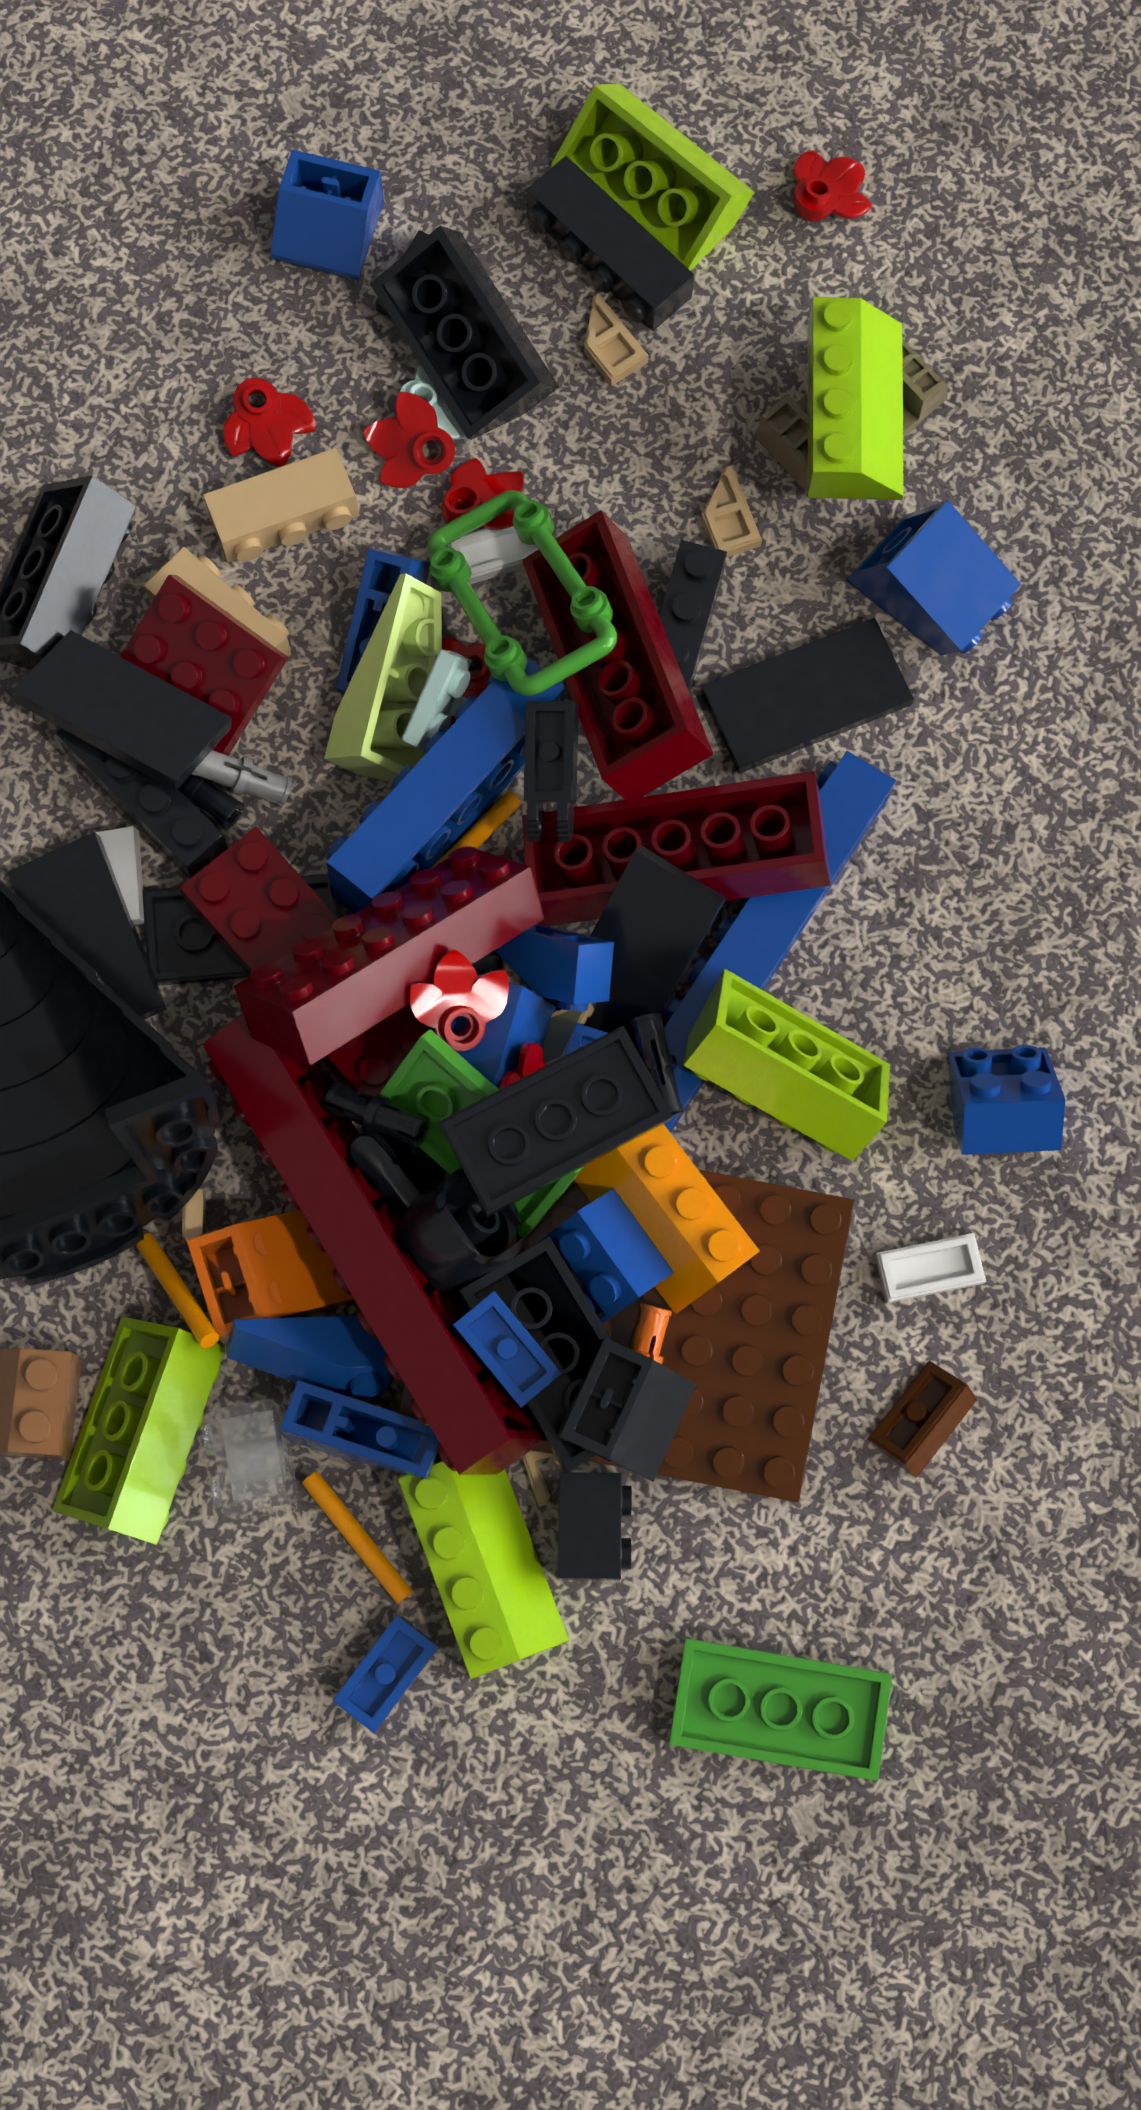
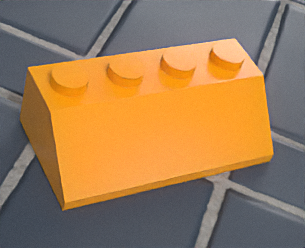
M664 1124L585 1165L574 1179L590 1202L598 1199L613 1188L616 1190L674 1272L657 1284L655 1288L675 1315L760 1252Z

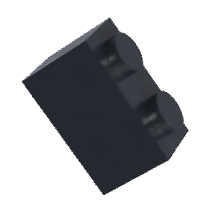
M560 1472L558 1580L620 1581L621 1569H631V1538H621L622 1517H631L632 1486L622 1485V1473Z

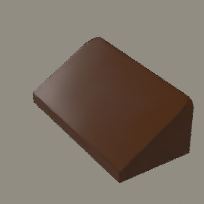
M928 1361L872 1432L868 1440L910 1475L917 1478L977 1401L976 1397L966 1383L933 1362Z

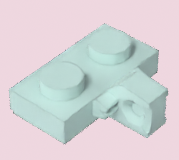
M439 650L402 736L403 741L418 748H425L436 732L439 730L446 732L450 728L452 715L456 716L461 705L468 699L462 695L470 681L468 669L472 662L471 659L456 652Z

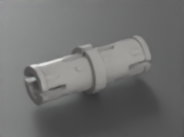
M214 750L191 773V775H197L230 787V792L241 796L244 792L274 803L279 807H283L292 786L291 777H285L255 766L250 758L243 756L239 760Z

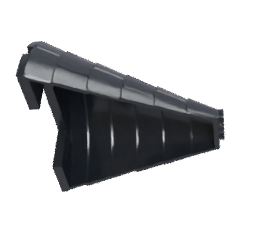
M0 879V1279L25 1275L30 1286L71 1275L115 1257L143 1240V1227L154 1219L164 1217L171 1220L201 1187L213 1165L218 1151L214 1134L216 1125L220 1124V1117L213 1091L206 1077L179 1056L167 1039L141 1018L132 1006L106 985L99 973L69 948L63 938L33 913L29 906Z

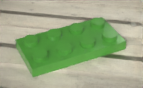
M430 1029L418 1039L380 1094L389 1097L391 1103L400 1108L429 1117L430 1123L427 1125L429 1130L425 1140L419 1147L451 1174L461 1169L439 1128L438 1122L499 1091V1089ZM585 1166L514 1203L522 1223L516 1227V1233L521 1238L525 1239L537 1227Z
M685 1638L668 1744L878 1781L893 1674Z

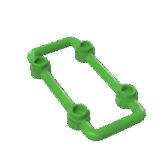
M509 490L496 495L434 531L427 543L428 553L431 557L429 570L440 590L453 592L486 646L484 660L492 677L499 681H508L511 688L520 695L534 696L609 654L616 645L617 633L610 622L613 617V610L606 594L595 587L586 586L552 535L554 522L547 507L536 500H529L522 492ZM511 509L514 511L512 522L519 539L528 545L536 544L572 599L570 611L576 626L583 632H594L597 636L596 639L530 676H527L524 671L527 666V657L520 643L516 639L500 633L470 585L469 580L472 572L465 556L454 548L446 547Z

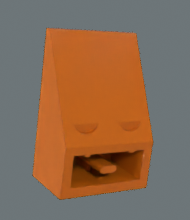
M301 1209L234 1224L187 1240L213 1327L219 1335V1340L224 1345L228 1342L234 1319L309 1317L355 1301L352 1294L345 1293L335 1281L332 1274V1269L335 1266L328 1254L318 1249L310 1239L306 1229L310 1224Z

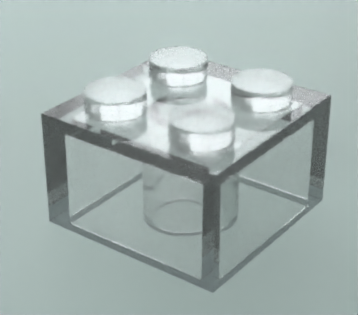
M265 1399L208 1410L210 1424L203 1425L202 1432L206 1453L208 1456L214 1455L218 1476L210 1478L211 1494L215 1508L222 1507L224 1516L238 1521L300 1510L290 1441L280 1430L285 1416V1409L272 1399Z

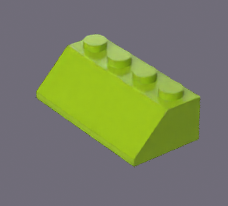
M620 83L594 85L551 164L554 166L565 156L571 159L690 271L734 228L755 193Z
M813 297L808 322L807 498L902 500L904 496L902 323L862 298Z
M727 969L722 971L688 1036L683 1066L692 1070L700 1079L712 1081L733 1093L741 1102L747 1105H754L770 1114L783 1126L796 1129L816 1140L827 1151L837 1152L845 1158L854 1161L887 1123L890 1064Z
M122 1316L52 1511L157 1545L161 1532L168 1522L169 1509L179 1480L185 1473L186 1460L196 1431L202 1424L203 1411L213 1383L219 1375L220 1363L226 1347L216 1343L210 1348H202L190 1332L176 1327Z
M442 1461L432 1465L428 1479L411 1475L398 1478L470 1679L477 1678L569 1641L505 1469L497 1475H459L457 1471H452Z

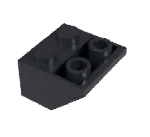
M604 1337L597 1345L556 1437L654 1482L697 1384L657 1361Z

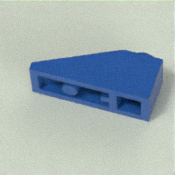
M368 548L336 689L347 690L400 574H408L426 584L430 571V561L391 550Z
M537 923L495 950L538 996L557 1000L558 1008L586 1011L588 1010V1003L609 1001L614 942Z
M358 1316L233 1320L226 1346V1355L229 1359L295 1383L299 1380L359 1399L385 1395L392 1377L384 1362V1356L387 1353L378 1338L372 1337L363 1328Z
M299 1380L280 1426L282 1433L291 1442L336 1457L423 1479H428L438 1451L437 1445L440 1444L431 1427L425 1426L418 1419Z

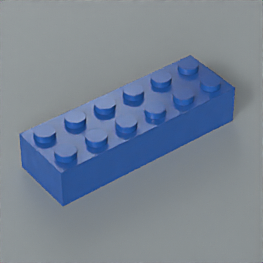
M527 657V666L524 671L527 676H530L542 668ZM490 675L487 681L489 686L479 697L476 698L472 695L461 705L456 714V722L446 732L439 730L432 736L425 746V755L414 767L409 764L399 772L392 783L393 790L382 802L378 799L373 801L366 808L359 820L361 825L350 837L346 835L341 836L332 845L327 854V870L331 896L350 912L356 914L371 905L372 900L376 896L392 892L408 883L411 876L415 873L430 869L463 836L524 768L527 701H564L565 686L559 682L539 694L524 696L515 692L508 681H499Z

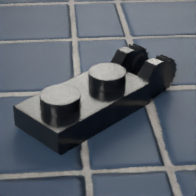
M527 701L523 801L527 802L526 827L529 842L542 841L545 831L543 803H557L556 833L558 841L572 842L575 817L573 803H576L579 723V703L575 701Z

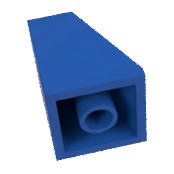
M948 500L906 514L846 579L852 586L941 656L956 652L964 654L971 650L983 637L980 630L989 620L993 621L999 618L1010 608L1013 603L1010 597L1022 585Z
M509 983L505 1008L499 1016L486 1023L485 1033L480 1042L469 1050L456 1052L498 1088L505 1074L517 1069L519 1051L526 1042L539 1044L543 1048L550 1019L556 1007L524 986ZM458 1016L452 1021L451 1030L453 1033H459L465 1028V1017Z

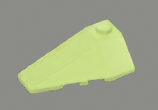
M400 574L335 713L324 756L325 760L357 775L393 782L405 766L410 764L414 767L425 755V748H418L403 741L402 736L435 662L436 655L442 649L441 592L408 574Z

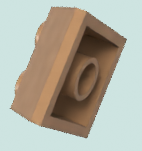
M28 1348L0 1349L1 1456L70 1461L82 1359L69 1351Z

